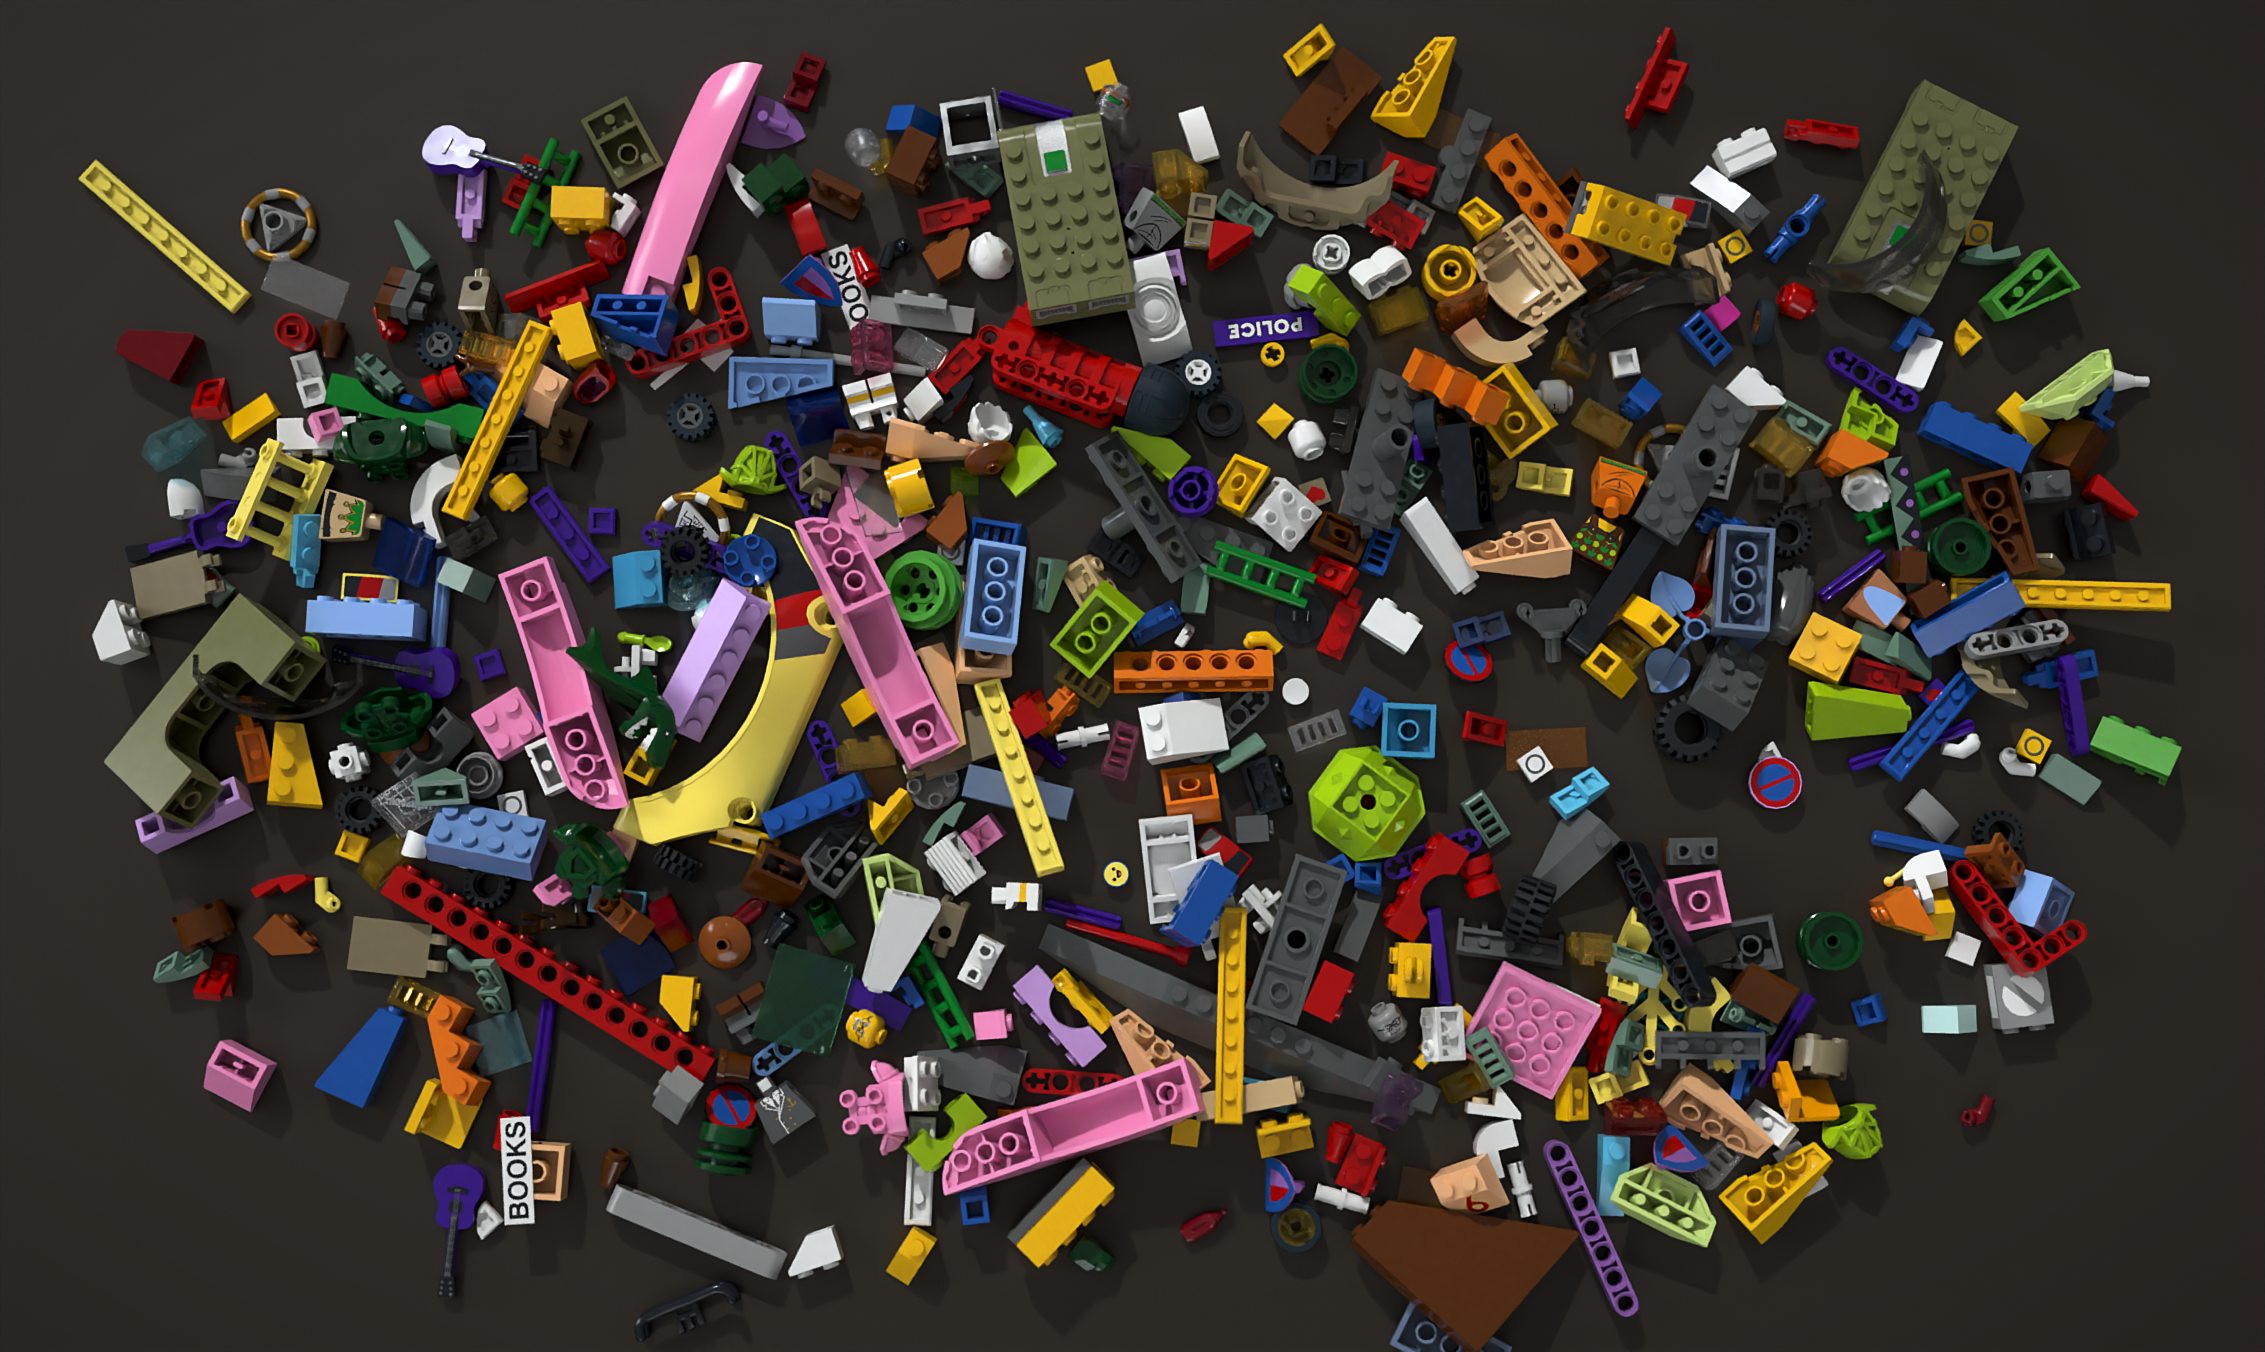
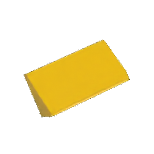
M264 393L222 423L231 440L238 444L280 416L281 413L269 395Z
M1571 1066L1555 1094L1556 1120H1589L1587 1066Z

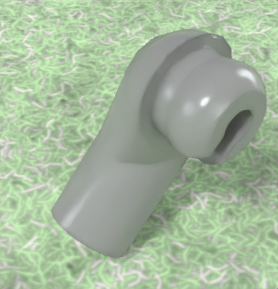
M253 448L244 449V452L236 457L222 453L218 465L225 468H250L258 461V454Z

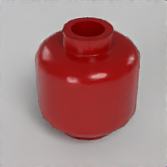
M597 229L587 237L585 242V248L592 261L602 259L604 264L614 265L622 260L626 254V242L619 232Z
M1791 282L1780 289L1776 304L1780 313L1797 320H1803L1807 315H1812L1815 312L1818 301L1815 300V291L1796 282Z

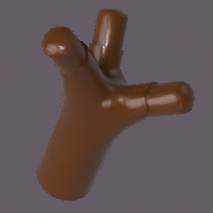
M458 353L455 354V358L466 365V368L458 374L460 378L473 372L495 374L496 364L473 360L469 356L463 357Z

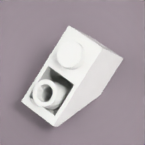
M1748 366L1724 389L1725 392L1754 410L1778 409L1787 401L1782 397L1783 393L1779 388L1774 385L1770 386L1763 380V375L1757 369L1749 368Z
M834 1225L809 1233L805 1237L788 1271L790 1277L797 1275L798 1279L813 1274L814 1268L823 1266L824 1270L839 1265L838 1260L844 1257V1253Z

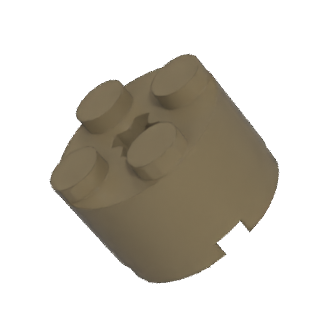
M1806 1033L1805 1036L1797 1035V1039L1794 1041L1792 1072L1821 1079H1827V1077L1833 1075L1835 1080H1846L1850 1049L1848 1040L1840 1038L1822 1040V1035Z

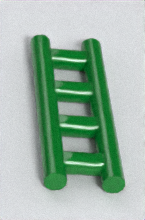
M550 138L538 167L544 168L546 173L552 160L565 166L559 180L548 174L546 175L543 184L551 188L552 186L569 185L582 155L575 150H572L569 156L557 150L560 142L554 138ZM531 182L509 233L519 237L521 231H524L534 236L531 245L541 249L553 222L550 217L551 199L548 204L537 198L541 185L538 186ZM532 207L544 213L539 227L526 221Z
M1946 468L1914 484L1921 521L1964 500L1960 492L1951 495L1945 483V480L1952 477L1949 469ZM1935 486L1942 500L1928 506L1921 492ZM1888 501L1883 502L1882 508H1873L1871 512L1856 511L1853 513L1855 521L1860 522L1865 519L1871 531V534L1865 536V541L1869 546L1894 534L1892 524L1881 528L1874 515L1887 508L1889 509Z
M1218 540L1216 541L1213 550L1220 552L1216 568L1208 565L1205 572L1206 576L1305 609L1308 599L1300 597L1305 582L1314 584L1317 574ZM1231 556L1246 561L1241 576L1226 571ZM1255 565L1270 569L1266 585L1251 580ZM1280 574L1296 578L1291 593L1276 589Z
M924 941L918 946L920 954L915 957L912 956L907 967L950 1049H953L960 1045L956 1037L963 1034L967 1041L976 1035L927 941ZM926 963L933 976L928 980L925 979L919 967ZM937 986L945 999L940 1004L932 992V989ZM949 1010H951L957 1022V1025L952 1028L944 1015Z

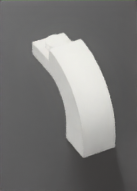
M457 454L441 459L431 465L417 481L411 497L410 512L413 525L419 528L425 527L423 535L426 542L437 549L448 546L439 520V506L444 496L451 490L464 462L463 458Z

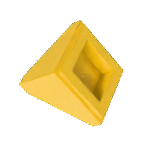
M1274 403L1256 423L1276 440L1293 422L1294 418Z

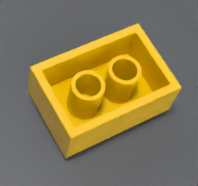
M1512 361L1502 365L1482 381L1483 383H1491L1499 387L1510 396L1497 424L1493 425L1486 422L1484 425L1509 459L1522 453L1559 425Z

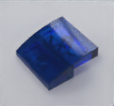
M394 517L385 518L372 566L398 580L417 587H423L437 539L420 528H409Z
M654 928L641 945L623 936L600 950L626 997L676 968Z

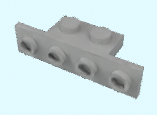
M902 290V293L895 292L894 298L872 295L868 322L972 335L975 308L949 305L948 300L943 299L944 296L940 294L929 293L927 297L919 296L915 291Z

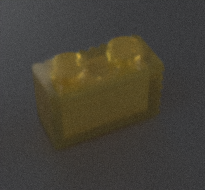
M1410 285L1397 289L1395 295L1386 297V294H1382L1375 299H1371L1372 303L1368 305L1367 312L1377 337L1427 320L1429 315L1418 286L1411 288Z
M1591 397L1582 403L1570 423L1614 450L1621 446L1633 426L1632 422H1628L1627 419L1624 420L1623 416L1619 417L1618 414H1614V411L1610 412L1609 408L1605 409V406H1600V403L1596 404L1595 400L1591 401Z

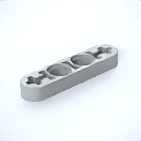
M2058 619L1973 634L1966 641L1964 651L1969 658L1982 660L2060 645L2068 637L2069 631L2067 625ZM2052 628L2054 632L2059 631L2060 633L2057 638L2055 634H2048L2043 638V634H2047ZM2027 631L2034 634L2036 638L2035 643L2026 642L2022 636L2023 632ZM2004 636L2009 639L2010 647H2001L1997 643V637ZM1990 641V645L1985 646L1981 651L1978 648H1973L1975 642L1981 646L1986 645Z

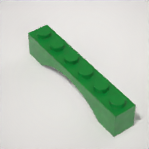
M335 373L331 374L324 403L329 407H337L340 415L347 416V413L351 412L357 414L359 419L371 421L373 418L381 420L402 417L418 425L423 431L425 430L426 419L448 425L458 431L456 437L459 438L458 442L469 446L472 445L487 412L485 409L460 403L447 409L430 413L401 411L382 403L360 380Z

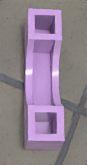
M234 776L222 781L221 783L226 788L193 829L162 817L155 812L135 820L141 843L158 854L253 811L254 807L248 788Z
M1036 965L1013 985L1016 989L1013 995L1022 1005L1026 1002L1033 1009L1030 1013L1040 1026L1043 1023L1046 1024L1051 1030L1048 1035L1057 1046L1061 1043L1068 1050L1065 1055L1074 1066L1080 1064L1084 1067L1104 1050L1107 1044L1090 1025L1073 1028L1062 1024L1056 1019L1050 1006V997L1055 984L1042 968Z

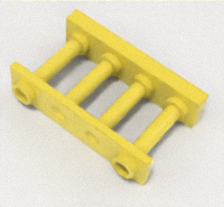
M268 438L267 442L260 449V458L237 511L228 523L226 536L242 542L244 536L247 535L273 546L272 555L290 562L293 515L314 514L334 466L313 458L310 464L281 452L284 446L283 443ZM277 462L305 474V479L300 488L271 477ZM266 486L295 499L290 512L260 501ZM255 511L284 522L280 536L277 537L250 526Z

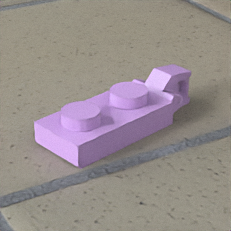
M485 169L474 178L458 174L455 219L458 221V227L462 228V239L466 242H477L478 228H483L487 187V171Z

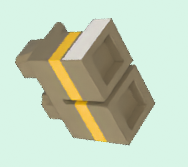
M1191 192L1184 247L1209 251L1217 196Z

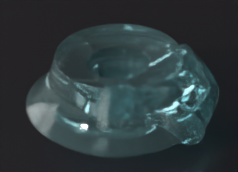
M705 566L691 576H688V574L679 576V572H676L670 578L669 587L666 591V602L672 609L678 611L698 609L706 605L713 598L721 580Z

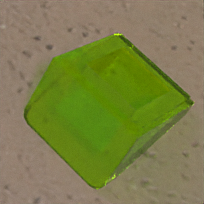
M951 467L952 496L958 491L963 496H977L978 475L970 474L966 468Z

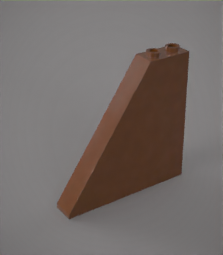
M1387 1201L1382 1207L1378 1204L1368 1215L1370 1221L1365 1226L1360 1223L1351 1233L1353 1240L1350 1247L1464 1351L1479 1352L1570 1248L1580 1234L1575 1230Z

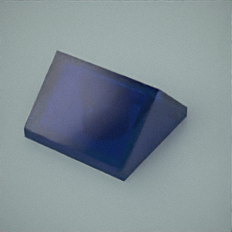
M836 382L834 387L786 397L789 416L800 447L834 438L836 428L850 430Z

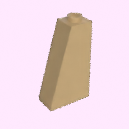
M1290 1076L1243 1085L1242 1114L1303 1103L1302 1097L1305 1096V1090L1302 1081H1298V1076ZM1215 1090L1203 1092L1201 1095L1206 1112L1196 1115L1197 1122L1215 1120Z

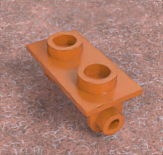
M1067 687L1058 688L1047 701L1054 709L1051 712L1049 711L1052 721L1039 732L1046 740L1049 736H1054L1060 730L1061 722L1067 716H1071L1078 708L1080 699Z

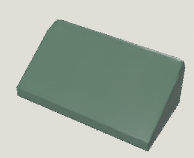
M1895 632L1884 655L1903 669H1907L1916 678L1930 681L1932 676V657L1928 658L1922 648L1899 632Z
M1253 732L1229 746L1230 750L1221 751L1214 755L1211 760L1219 774L1223 775L1266 748V744L1256 732Z
M2051 754L2037 776L2082 805L2089 800L2102 783L2101 780L2059 754Z
M1611 943L1605 971L1608 974L1656 989L1663 975V961L1660 958Z

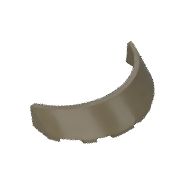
M1246 131L1239 144L1237 170L1240 177L1244 178L1248 187L1254 193V198L1263 207L1266 205L1277 213L1278 218L1300 227L1308 226L1315 230H1336L1341 226L1353 223L1356 225L1365 221L1367 217L1387 203L1392 194L1399 161L1394 160L1379 175L1358 185L1342 188L1319 187L1299 181L1277 168L1261 151L1252 133Z
M2036 553L2040 567L2039 570L2012 576L2008 568H2006L2002 572L1993 573L1989 579L2006 571L2011 579L2052 580L2064 574L2065 567L2053 553ZM2007 616L1997 621L1992 628L1982 629L1977 633L2006 628L2011 617ZM2003 636L1997 637V643L2000 646ZM1966 641L1957 643L1962 666L1970 679L1980 689L1994 697L2027 709L2028 702L2018 690L2010 689L2001 670L2000 656L1974 660L1969 658L1964 651ZM1990 641L1986 645L1981 646L1975 642L1973 648H1978L1981 651L1985 646L1990 645Z

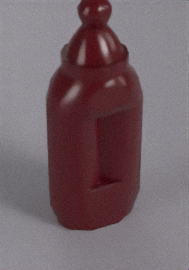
M754 896L737 909L731 917L738 919L748 928L764 914L770 901Z
M1223 1208L1222 1211L1203 1212L1185 1223L1180 1228V1231L1188 1243H1194L1214 1231L1218 1223L1221 1222L1223 1215L1228 1214V1210Z

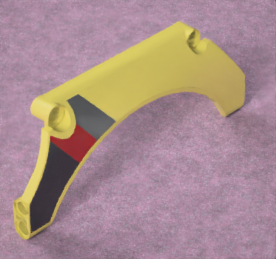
M755 513L752 514L743 536L755 534L764 538L772 545L777 556L776 570L773 576L764 583L768 602L771 603L769 609L771 617V643L764 681L746 721L730 743L709 764L671 788L649 796L629 799L630 806L621 808L613 828L654 846L693 835L732 828L734 821L754 828L763 824L760 815L770 810L843 644L836 624L833 625L832 623L833 617L797 531ZM753 808V816L748 820V811Z

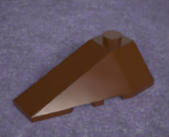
M2010 467L1961 478L1960 482L1967 507L1977 522L1989 534L1993 547L2012 576L2039 570L2040 567L2014 468Z

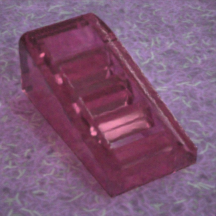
M1116 720L1100 773L1102 775L1122 781L1126 780L1141 727ZM1118 732L1133 735V739L1119 736ZM1115 742H1119L1130 746V749L1123 748L1114 744ZM1112 752L1120 755L1127 756V758L1125 760L1119 757L1112 756L1111 754ZM1109 763L1116 764V765L1122 766V767H1124V768H1119V767L1110 765Z

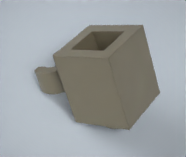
M813 456L799 468V486L801 491L812 495L811 506L821 510L822 501L829 503L831 495L841 488L840 466Z

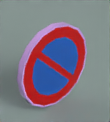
M1773 756L1764 758L1755 764L1750 772L1748 784L1750 793L1756 802L1766 808L1779 809L1789 806L1797 799L1801 792L1802 779L1794 763L1786 758Z

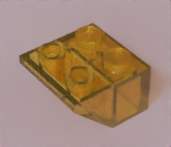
M1172 149L1152 152L1151 169L1155 194L1157 196H1162V199H1172L1180 193L1191 195V192L1203 193V190H1207L1208 170L1182 151Z

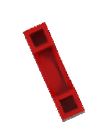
M1439 831L1436 836L1430 837L1425 846V854L1421 859L1418 858L1411 868L1412 874L1407 882L1403 881L1397 890L1398 897L1383 912L1384 919L1382 922L1385 926L1413 943L1428 921L1420 907V896L1424 886L1436 876L1443 874L1456 875L1470 854L1465 847Z

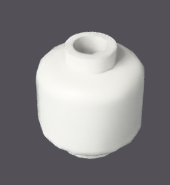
M1300 420L1293 425V429L1289 432L1288 440L1297 457L1313 460L1322 455L1323 449L1326 446V439L1318 423Z

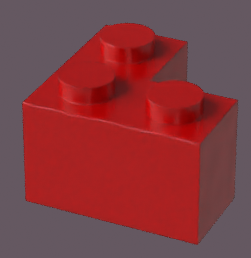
M1321 959L1313 975L1302 1009L1332 1023L1333 1019L1338 1020L1345 1006L1341 1004L1344 995H1350L1356 983L1352 979L1354 974Z

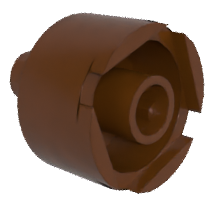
M223 898L171 918L181 946L185 948L186 953L236 933L234 930L235 925Z

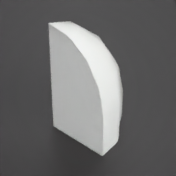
M170 479L167 489L170 516L182 520L192 518L198 514H205L200 490L193 483L184 479Z

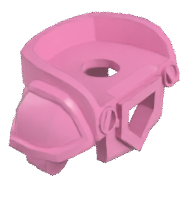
M873 1060L871 1071L879 1084L868 1085L864 1097H858L857 1093L853 1090H845L840 1095L839 1100L842 1106L849 1109V1117L843 1122V1131L846 1134L854 1135L858 1133L861 1125L868 1124L873 1134L884 1133L880 1146L883 1156L900 1148L901 1144L906 1141V1138L911 1136V1131L907 1127L904 1112V1072L899 1073V1070L889 1063Z

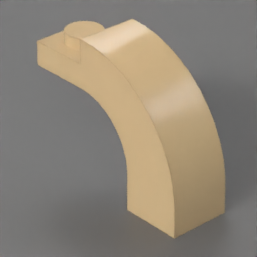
M1474 318L1452 334L1451 339L1470 360L1482 366L1498 369L1511 361L1515 366L1528 361L1533 355L1529 347L1534 350L1545 342L1543 338L1548 333V330L1542 323L1517 340L1503 342L1489 336L1478 320Z

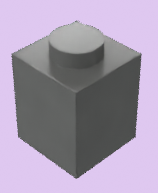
M1268 815L1235 817L1236 844L1269 842V836H1274L1273 820H1268Z

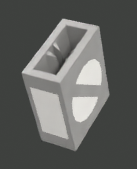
M2029 959L2023 960L2027 967L2033 968V964ZM2007 962L1983 965L1993 1029H2000L2003 1034L2018 1033L2019 1027L2028 1026L2029 1031L2046 1029L2045 1024L2054 1023L2046 967L2028 978H2022L2011 969Z

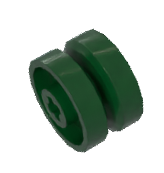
M1963 517L1951 519L1932 530L1925 540L1929 569L1940 578L1948 580L1951 577L1965 578L1983 568L1990 558L1992 549L1990 536L1985 528L1975 520Z
M1821 911L1809 915L1801 922L1796 931L1795 943L1798 954L1805 963L1817 969L1838 971L1848 968L1857 961L1863 949L1864 939L1860 927L1853 918L1844 913Z

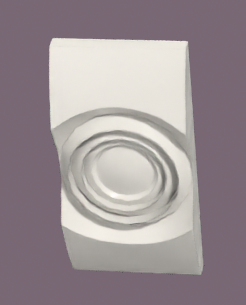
M1165 252L1129 262L1135 291L1136 308L1127 310L1143 368L1148 362L1156 365L1180 358L1182 355L1189 353L1193 348Z
M1192 814L1139 819L1150 924L1171 922L1176 913L1173 909L1177 903L1179 904L1168 869L1197 860Z

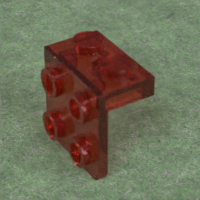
M1613 1098L1612 1101H1605V1135L1657 1136L1659 1133V1123L1668 1122L1667 1114L1655 1099L1641 1098L1639 1101H1629L1626 1098Z

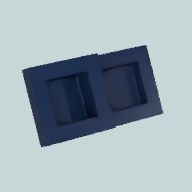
M1503 610L1480 618L1475 616L1452 624L1460 650L1512 637Z

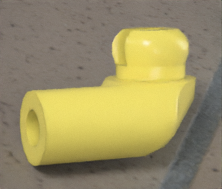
M328 877L315 878V902L325 911L334 913L341 907L340 899L328 891Z

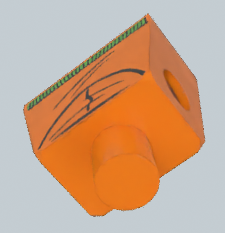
M1600 456L1591 474L1592 503L1595 506L1604 508L1603 514L1608 518H1616L1619 513L1623 515L1628 514L1644 482L1647 471Z

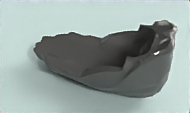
M1793 562L1789 568L1779 571L1776 580L1772 583L1770 632L1765 637L1768 641H1777L1781 645L1788 646L1801 636L1810 619L1815 582L1808 575V568L1802 562Z

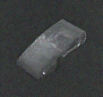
M909 327L905 329L893 347L898 353L913 362L919 363L933 373H936L949 353V350Z

